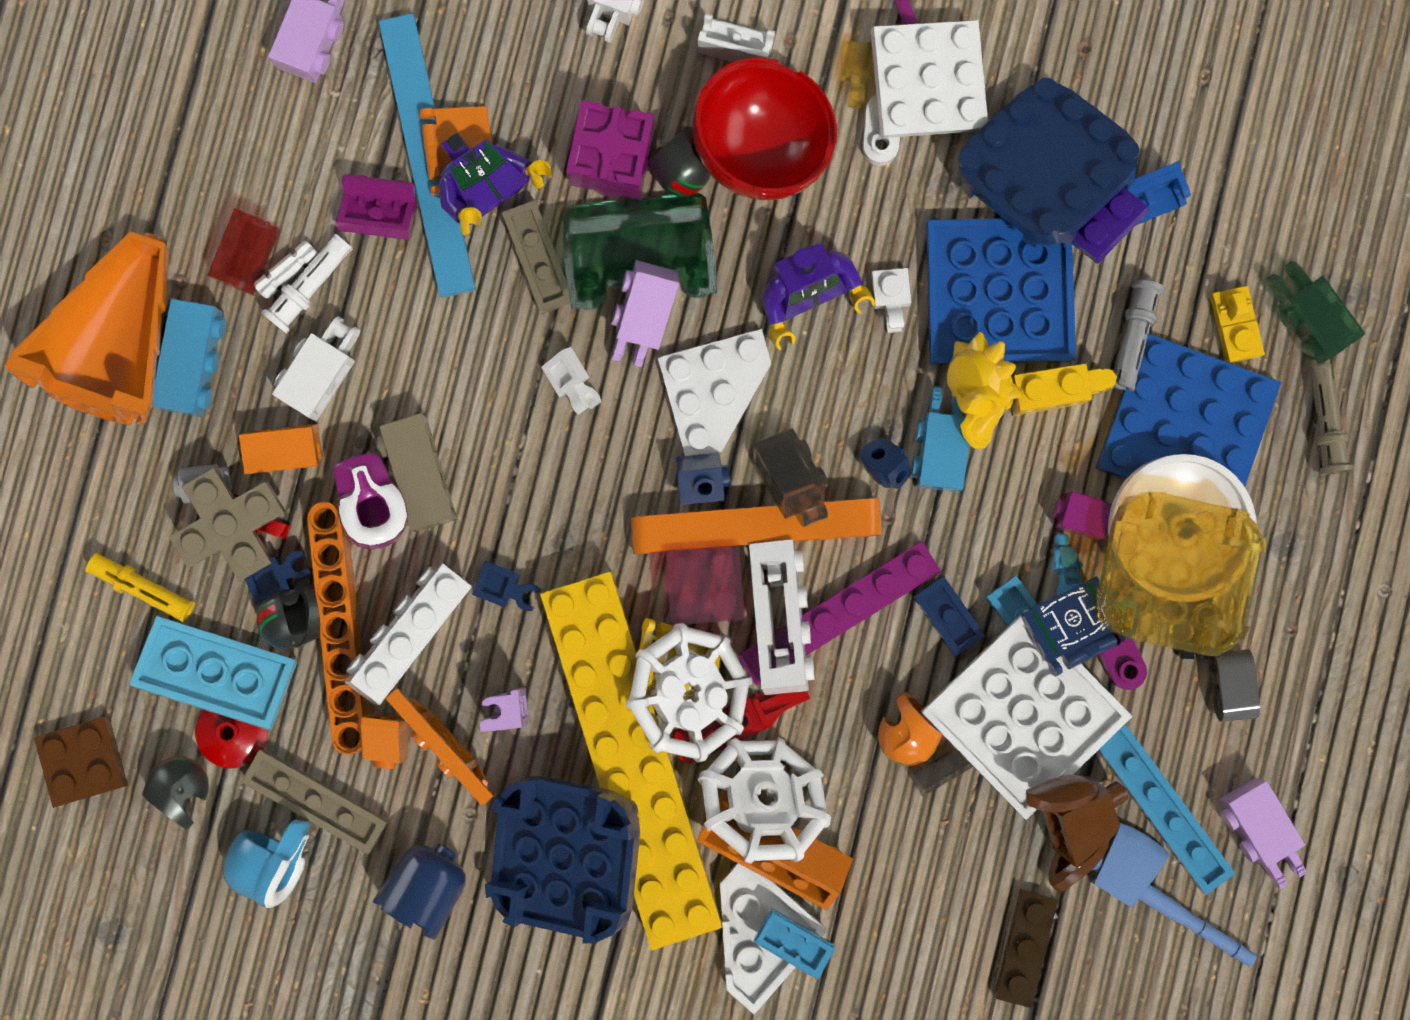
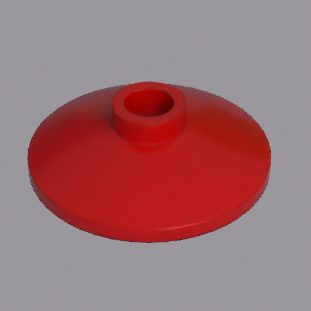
M202 710L195 727L196 743L202 755L212 764L228 769L243 767L253 762L258 751L265 748L269 735V730L206 710ZM226 726H230L234 731V736L230 740L223 736V729Z

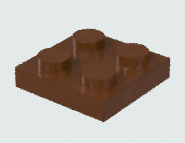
M109 716L34 737L53 808L128 786Z

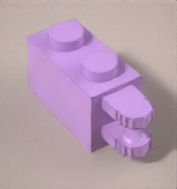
M291 0L268 56L275 67L317 83L319 75H323L329 66V51L333 41L337 42L343 32L344 23L340 12L344 0H329L328 4L321 0Z
M638 260L635 261L633 271L626 270L621 288L622 292H626L623 305L616 304L611 325L616 326V341L611 360L620 361L624 355L626 341L638 344L633 355L634 366L642 367L648 347L659 350L679 286L678 271Z
M1253 778L1218 799L1224 809L1220 814L1226 825L1232 831L1236 829L1243 842L1239 846L1246 858L1251 863L1256 862L1262 865L1279 890L1287 884L1285 876L1276 864L1280 860L1285 858L1291 871L1299 878L1306 874V868L1296 853L1297 850L1305 846V843L1267 781Z

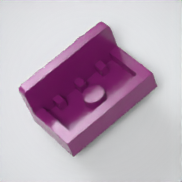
M344 174L342 178L344 194L336 219L337 230L409 240L417 210L415 185L401 180L370 178L364 175Z

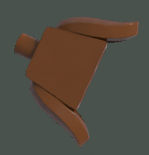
M1076 774L1053 778L1026 790L1025 803L1043 812L1053 849L1056 851L1049 870V883L1057 892L1062 893L1090 872L1103 858L1108 848L1109 840L1119 831L1120 825L1115 808L1128 800V794L1119 782L1114 781L1108 786L1103 787L1090 776Z

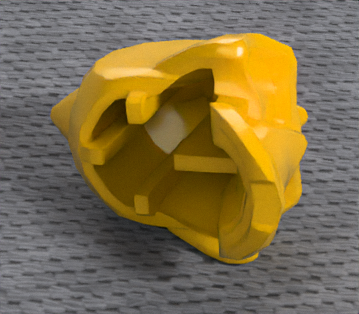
M979 332L969 344L960 341L955 342L953 358L947 370V384L952 391V396L956 398L960 410L967 414L964 421L960 424L963 437L974 449L987 447L991 441L993 431L1005 410L1011 408L1014 399L1022 396L1021 389L1013 383L1011 376L1016 365L1004 361L1005 343L999 341L990 346L982 332Z

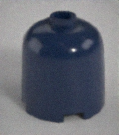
M438 843L435 849L427 845H416L408 849L372 902L382 905V911L409 928L415 923L425 930L424 936L435 940L466 884V875L463 868L454 861L458 854Z

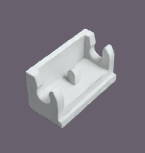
M705 14L703 29L698 37V53L731 62L747 58H770L775 31L768 29L767 32L713 19V15Z

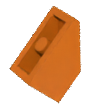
M374 713L362 717L363 759L373 760V767L383 769H395L396 763L405 762L410 734L408 723L401 716Z

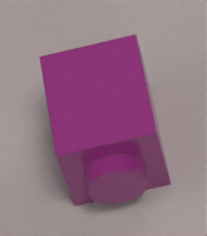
M1073 491L1065 493L1063 498H1058L1053 510L1052 517L1057 519L1055 528L1095 541L1105 538L1112 503Z

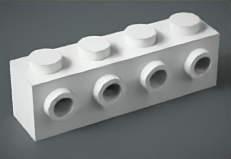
M444 564L435 566L434 569L429 566L416 581V584L420 587L411 598L406 595L393 610V613L397 616L388 627L383 624L369 641L373 644L371 649L365 656L359 654L347 668L346 672L350 675L344 682L373 705H380L472 587Z

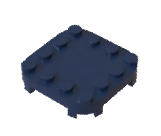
M1042 78L1035 85H1031L1020 92L968 140L958 156L959 174L962 189L971 199L975 195L1023 234V242L1036 248L1037 244L1055 245L1063 243L1065 247L1076 240L1077 231L1123 188L1127 190L1130 188L1135 180L1139 146L1126 130L1073 90L1057 84L1053 79Z
M528 776L509 785L499 797L495 798L492 812L498 813L492 879L485 883L486 898L491 897L496 910L504 917L502 922L514 928L519 924H525L583 938L582 944H596L624 928L633 907L640 841V824L636 803L608 789L544 776Z

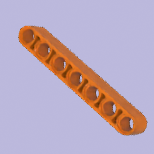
M879 498L630 518L633 554L739 547L755 543L792 539L793 542L883 535Z
M320 502L310 509L307 522L315 594L320 616V639L331 739L334 748L338 752L351 755L362 751L361 719L364 716L370 715L368 700L344 682L350 674H342L336 667V660L341 654L347 655L351 662L359 654L363 655L351 544L340 524L338 505ZM331 509L335 514V523L331 528L324 529L321 526L320 517L323 512ZM334 545L340 554L338 561L330 566L324 559V553L329 546ZM337 581L343 586L344 591L342 598L334 602L328 595V588L333 582ZM339 617L344 619L348 626L347 632L342 638L335 636L332 631V624ZM345 690L352 692L355 696L356 704L352 710L344 709L340 703V696ZM348 727H353L359 732L360 741L356 747H352L345 742L344 733Z

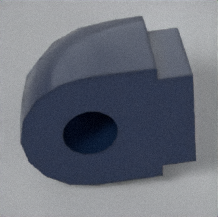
M886 439L872 440L862 448L860 454L862 464L874 481L884 488L892 487L897 489L904 485L910 475L908 457L903 449Z

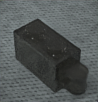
M791 428L753 443V464L784 519L795 515L800 525L806 527L811 523L828 518V512L824 504L825 487L828 486V481L823 469L820 466L816 467L811 460L812 455L807 442L804 439L799 440L794 429Z

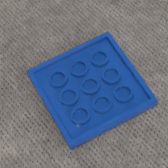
M1005 219L928 220L926 222L930 365H949L953 358L955 342L960 341L969 344L979 332L984 334L990 346L1003 341L1005 343L1004 361L1014 364L1073 363L1076 361L1073 245L1071 243L1065 247L1063 243L1055 245L1037 244L1036 248L1023 242V234Z
M1148 334L1135 391H1130L1128 387H1126L1125 391H1122L1095 469L1126 480L1135 470L1152 460L1170 455H1197L1223 465L1245 487L1282 382Z

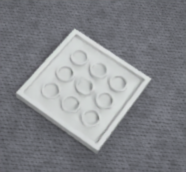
M1020 614L921 712L1027 820L1037 810L1025 803L1027 789L1053 778L1073 775L1133 716L1082 664L1069 670L1064 665L1060 656L1056 660L1060 663L1063 673L1057 677L1053 676Z

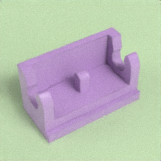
M526 687L516 688L508 693L496 694L482 702L483 706H490L491 704L498 706L494 708V712L497 715L480 721V732L522 728L529 724Z

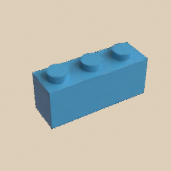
M171 299L155 377L154 408L204 417L205 409L208 410L212 402V389L209 388L211 376L217 372L219 366V354L216 353L218 340L224 337L226 330V319L223 317L224 312L210 305Z

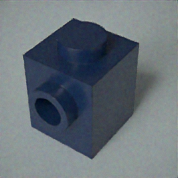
M719 453L676 457L681 505L724 501L723 487H730L728 465H721Z

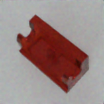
M234 208L207 275L218 283L254 296L256 292L254 283L264 272L280 229L270 225L268 221Z

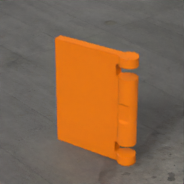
M487 106L424 108L419 110L420 119L435 118V124L421 126L429 180H441L440 173L452 162L441 146L452 135L459 132L470 149L484 140L492 143ZM439 185L430 187L431 196H440Z

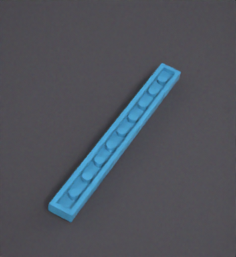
M1017 576L1011 577L985 596L1006 627L1026 609L1030 610L1038 606ZM1124 724L1098 752L1199 890L1207 895L1236 873L1127 725Z

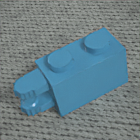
M933 386L929 411L924 416V421L918 420L915 442H921L919 456H913L911 477L916 478L915 487L958 493L964 487L969 444L963 437L960 424L966 417H962V411L957 404L956 398L953 396L951 400V415L939 413L943 393L941 387Z

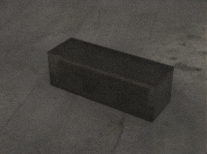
M955 747L909 774L919 793L925 796L974 766Z

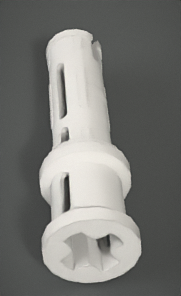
M334 234L332 239L311 261L292 285H284L281 289L282 294L269 309H264L261 313L287 334L290 330L289 325L302 310L307 311L311 303L309 299L353 248L338 235Z

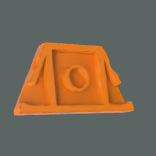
M398 688L385 698L414 730L411 733L414 741L424 750L430 748L439 758L436 764L447 777L452 778L455 776L481 806L494 796L493 792L486 787L488 781L478 761L432 710L421 705L412 697L407 699Z

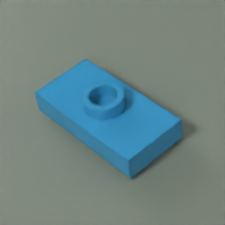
M772 907L753 938V942L817 980L836 949V945Z

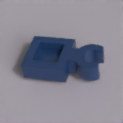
M303 551L290 553L283 564H281L278 556L271 557L273 563L245 578L256 605H260L273 593L292 590L289 579H305L313 573L311 568L304 569L301 572L295 569L296 560L305 556Z
M485 561L472 595L505 608L508 607L510 599H513L522 610L533 611L535 607L525 603L523 599L524 594L529 590L540 593L542 589L530 583L520 586L517 584L520 577L519 573Z

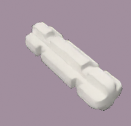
M303 241L295 248L296 252L293 255L289 253L268 270L270 274L267 277L263 275L255 281L254 286L264 298L268 299L278 291L277 287L279 285L282 287L304 270V264L307 263L309 265L318 255L309 242Z

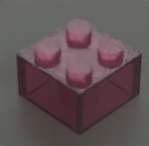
M739 546L666 551L671 625L678 623L693 624L745 620Z

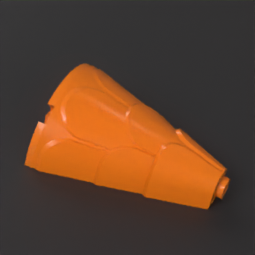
M130 231L85 274V279L51 310V314L11 352L10 358L4 367L13 376L31 388H35L38 383L44 392L49 393L48 397L71 408L120 424L131 425L134 419H137L136 423L139 425L145 424L153 407L157 356L160 355L162 313L166 310L169 250L164 240L151 233L140 235Z

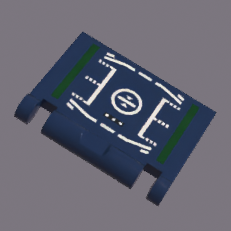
M1097 576L1021 614L1023 621L1046 660L1051 674L1055 677L1063 673L1060 663L1056 660L1058 657H1062L1064 665L1070 670L1115 647L1117 640L1110 632L1111 630L1116 629V634L1122 642L1131 638L1130 631L1123 624Z

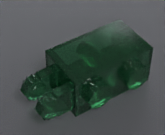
M1289 262L1285 265L1284 270L1298 289L1294 294L1278 275L1272 274L1267 278L1269 288L1280 302L1276 307L1280 311L1279 316L1282 323L1289 330H1294L1302 341L1301 348L1303 352L1318 364L1332 359L1366 334L1323 275L1311 281L1297 262Z

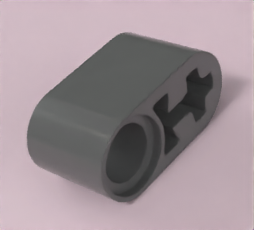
M1244 649L1211 653L1209 656V672L1214 710L1218 721L1226 722L1258 718L1260 715V701L1255 662L1251 651Z

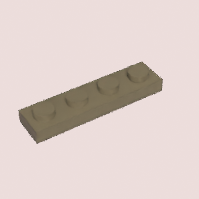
M264 749L258 751L241 783L366 854L372 852L389 822L384 817Z

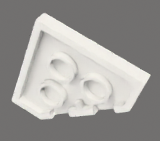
M762 329L658 358L685 456L722 453L771 366Z
M736 863L720 881L726 990L755 1015L795 968V966L753 942V938L770 908H774L821 937L826 933L827 928L778 884Z

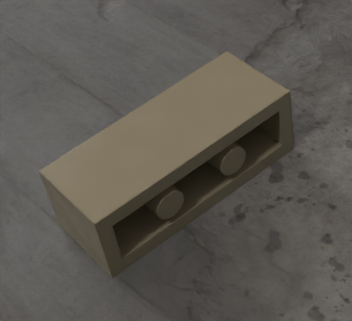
M420 413L379 426L382 436L377 437L378 446L383 458L389 457L392 470L387 473L391 482L402 493L406 503L408 519L405 527L409 526L411 531L420 532L458 520L427 417Z

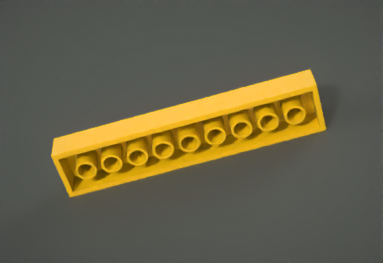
M607 572L541 593V599L600 788L621 794L626 799L633 800L638 807L637 816L640 824V841L634 898L651 951L722 928V919L670 754L663 751L655 753L649 748L650 742L631 709L626 707V701L630 698L637 662L635 655L638 651L613 572ZM646 691L645 697L650 696L651 693ZM647 706L657 726L660 727L659 718L654 706Z

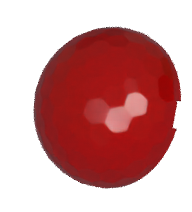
M747 58L724 66L701 89L693 110L692 134L695 148L702 164L713 179L731 192L742 197L758 200H778L804 191L818 180L828 167L837 142L835 114L823 90L803 71L800 70L798 73L782 64H778L779 60Z

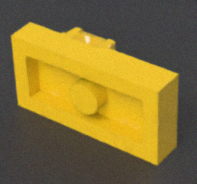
M1248 286L1209 295L1225 362L1235 363L1264 356L1265 352Z

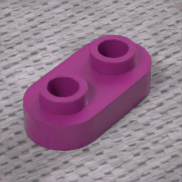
M1132 636L1124 642L1118 638L1115 647L1098 655L1110 681L1116 687L1133 690L1144 683L1147 676V667ZM1127 665H1131L1134 668V675L1131 678H1126L1123 673Z

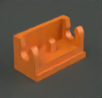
M319 423L253 430L239 434L244 474L315 467L319 465V460L322 459Z

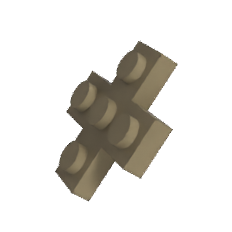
M216 467L181 486L200 516L199 520L169 536L187 568L221 551L240 582L273 563L272 558L255 530L285 514L286 510L268 481L235 498Z

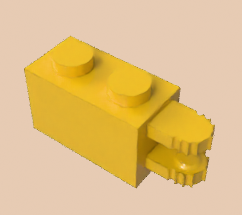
M1086 363L1014 375L1012 377L1013 383L1021 389L1022 396L1014 399L1011 406L1012 415L1017 416L1083 405L1093 399L1092 395L1112 389L1116 385L1117 376L1110 368L1088 371Z

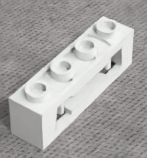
M793 539L749 544L761 689L765 695L809 691L808 680H815L813 658H806L805 644L811 643L809 621L802 622L801 608L808 607L806 586H799L798 572H804L802 550L796 551ZM764 570H768L770 587L784 586L788 639L791 649H794V664H790L788 648L776 649L771 593L768 585H765ZM782 570H787L788 583H783ZM771 651L775 652L777 668L773 669Z

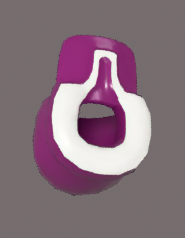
M369 453L354 456L338 463L334 468V479L339 495L338 515L340 524L348 539L357 547L368 550L382 549L395 543L404 532L408 519L407 507L402 493L391 482L381 458L377 454Z

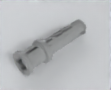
M1142 279L1133 281L1132 288L1135 291L1130 309L1125 311V321L1128 324L1115 373L1117 378L1116 385L1113 387L1125 391L1126 387H1128L1130 391H1135L1150 327L1157 323L1158 316L1155 312L1159 296L1163 295L1165 287L1162 284Z

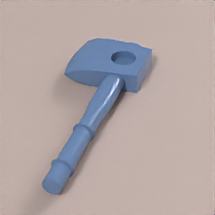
M1119 823V831L1109 840V845L1103 858L1092 869L1094 874L1090 882L1131 908L1138 899L1169 919L1195 932L1196 936L1203 937L1225 951L1231 958H1236L1248 967L1252 966L1257 958L1254 952L1244 947L1241 942H1236L1209 925L1206 920L1203 921L1190 913L1181 904L1150 885L1170 854L1146 834Z

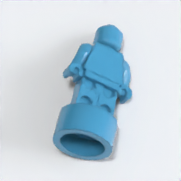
M1064 532L1057 533L1054 537L1055 546L1059 548H1055L1052 552L1054 559L1051 570H1057L1060 580L1059 587L1056 588L1057 596L1082 584L1078 569L1082 568L1083 564L1079 561V554L1076 549L1068 546L1070 544L1069 537Z

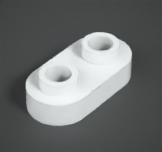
M875 94L868 101L865 110L862 152L869 163L876 166H884L891 163L896 157L899 150L900 137H880L877 95ZM877 140H884L888 147L880 150L875 146V142Z

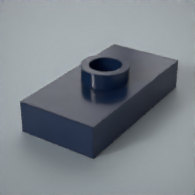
M945 576L940 577L913 596L954 657L985 637V634Z

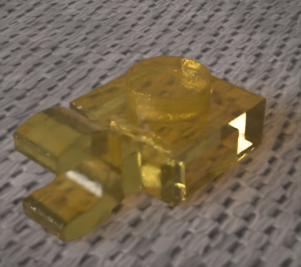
M842 42L840 81H850L848 108L862 109L863 102L865 101V82L875 83L872 43Z

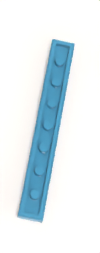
M412 13L379 21L439 295L441 298L476 291L465 237L460 231V223L454 221L441 208L440 196H431L430 187L439 185L440 180H429L421 126L435 124V118L420 119L419 110L436 108L416 18Z

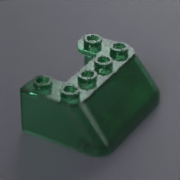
M700 193L689 196L669 194L641 197V200L632 198L578 204L567 208L563 212V256L571 309L582 308L592 310L598 308L607 299V287L616 286L622 288L626 270L633 271L636 260L678 271L680 289L691 297L701 298L708 294L718 293L713 238L707 201L704 195Z

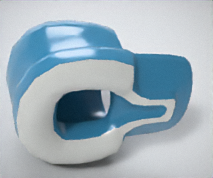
M293 820L284 832L280 842L255 831L244 830L239 833L230 845L223 862V875L227 885L234 892L256 901L262 907L272 908L281 904L291 894L304 870L305 857L302 851L309 838L307 832L311 822L308 820Z

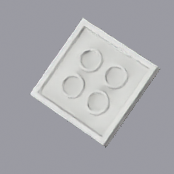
M979 20L875 26L870 30L881 138L978 132L988 122Z

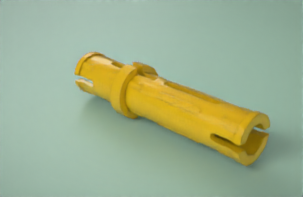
M96 552L89 560L85 572L113 585L114 591L118 593L126 592L178 619L182 623L186 622L193 612L195 602L189 601L135 573L136 569L130 565L124 567L99 552Z

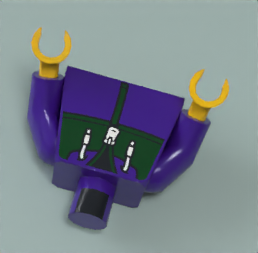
M458 132L441 144L452 160L440 173L439 192L441 208L454 221L460 223V231L463 235L470 234L469 226L471 224H475L478 226V229H482V217L517 194L528 183L526 178L531 177L533 186L539 189L544 186L540 175H546L549 178L553 177L550 164L547 161L536 160L533 162L497 144L493 145L488 140H484L470 149Z
M818 243L809 248H801L794 255L780 260L774 265L772 278L762 291V301L768 323L773 325L768 331V337L778 350H781L779 341L784 336L791 345L795 343V336L783 323L784 320L786 321L845 294L847 290H851L849 298L857 313L862 314L858 305L864 299L870 300L872 306H875V300L867 287L861 286L862 279L848 255L834 250L826 252L822 243Z

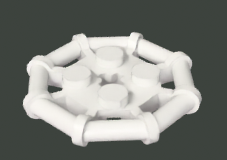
M678 623L674 625L673 630L646 649H639L636 653L637 664L630 698L626 701V707L633 712L650 742L649 748L655 753L663 751L694 758L696 762H702L707 759L711 752L731 737L742 733L744 729L742 721L749 685L753 684L752 677L747 676L729 644L730 638L724 633L716 635L689 628L685 623ZM688 642L708 647L709 649L704 657L689 654ZM675 646L676 655L663 665L660 664L657 658ZM718 656L722 659L732 679L724 681L714 663ZM651 670L655 673L654 680H657L655 689H652L651 695L645 697ZM686 683L695 688L693 700L683 699L682 695L686 692L684 687ZM734 688L729 716L722 712V708L727 703L728 695L726 689ZM647 706H654L662 720L660 727L657 726ZM716 720L722 725V727L707 738L702 739L701 730L711 722ZM673 728L688 731L690 742L670 738Z
M779 737L776 740L762 741L731 739L727 742V747L709 768L700 772L698 782L702 785L707 820L704 825L707 831L716 833L744 857V862L752 864L753 861L791 859L793 862L800 861L804 858V852L823 828H827L830 825L831 816L827 813L821 779L824 774L820 768L815 769L785 744V739ZM749 755H771V760L752 761ZM783 760L801 776L797 777L793 773L791 776L783 770L785 766L780 761ZM733 761H737L741 770L733 779L722 775ZM803 786H808L811 807L805 805ZM717 788L727 791L729 809L720 812ZM762 790L766 791L768 797L774 798V801L769 805L763 804L758 799ZM799 817L808 820L807 826L796 837L791 826ZM732 819L736 820L737 826L741 830L751 833L750 840L747 841L726 822ZM761 836H781L785 844L759 845Z

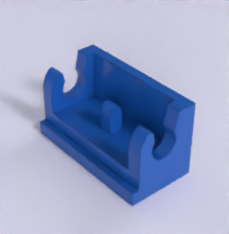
M1179 161L1134 180L1128 191L1148 205V213L1136 225L1187 204L1186 198L1190 197L1191 193Z

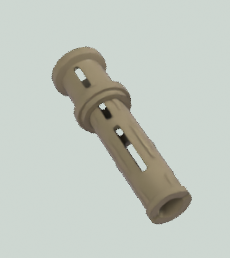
M1321 364L1309 368L1320 433L1316 435L1315 445L1320 446L1322 468L1319 469L1320 475L1339 474L1354 470L1353 464H1349L1346 442L1350 440L1349 434L1346 431H1342L1333 369L1334 364Z

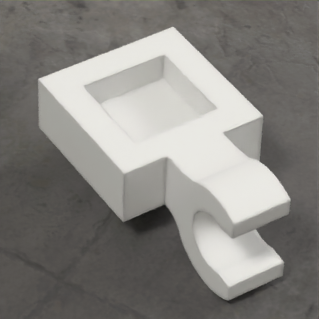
M908 268L872 271L871 282L873 298L875 300L874 309L885 308L887 333L902 332L904 319L901 307L911 305Z
M571 347L561 350L541 367L559 398L567 395L573 410L578 415L586 409H593L601 403L599 394L593 388L583 383L590 377Z

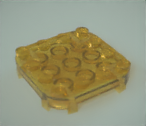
M1141 492L1128 496L1118 507L1111 525L1097 591L1098 619L1111 632L1124 638L1202 655L1221 656V653L1232 649L1241 639L1245 640L1250 626L1245 625L1259 554L1266 553V538H1262L1257 524L1249 517L1250 514L1238 508H1228L1166 494V492Z

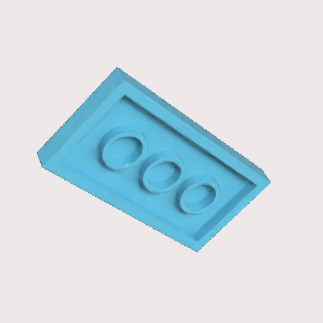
M156 616L129 685L272 731L297 661Z

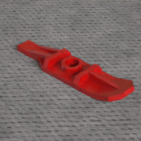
M791 692L776 695L754 694L747 697L744 715L748 718V723L740 735L736 734L729 740L737 738L742 741L772 727L782 712L809 700L808 692ZM730 706L722 709V712L729 716ZM716 720L711 722L701 730L702 739L707 738L722 727V725ZM683 729L674 731L672 738L690 742L688 731ZM727 740L725 743H723L709 755L726 748L727 742L729 740ZM676 755L678 760L692 764L696 762L694 758Z

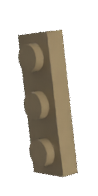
M536 200L502 212L540 314L542 315L574 303Z

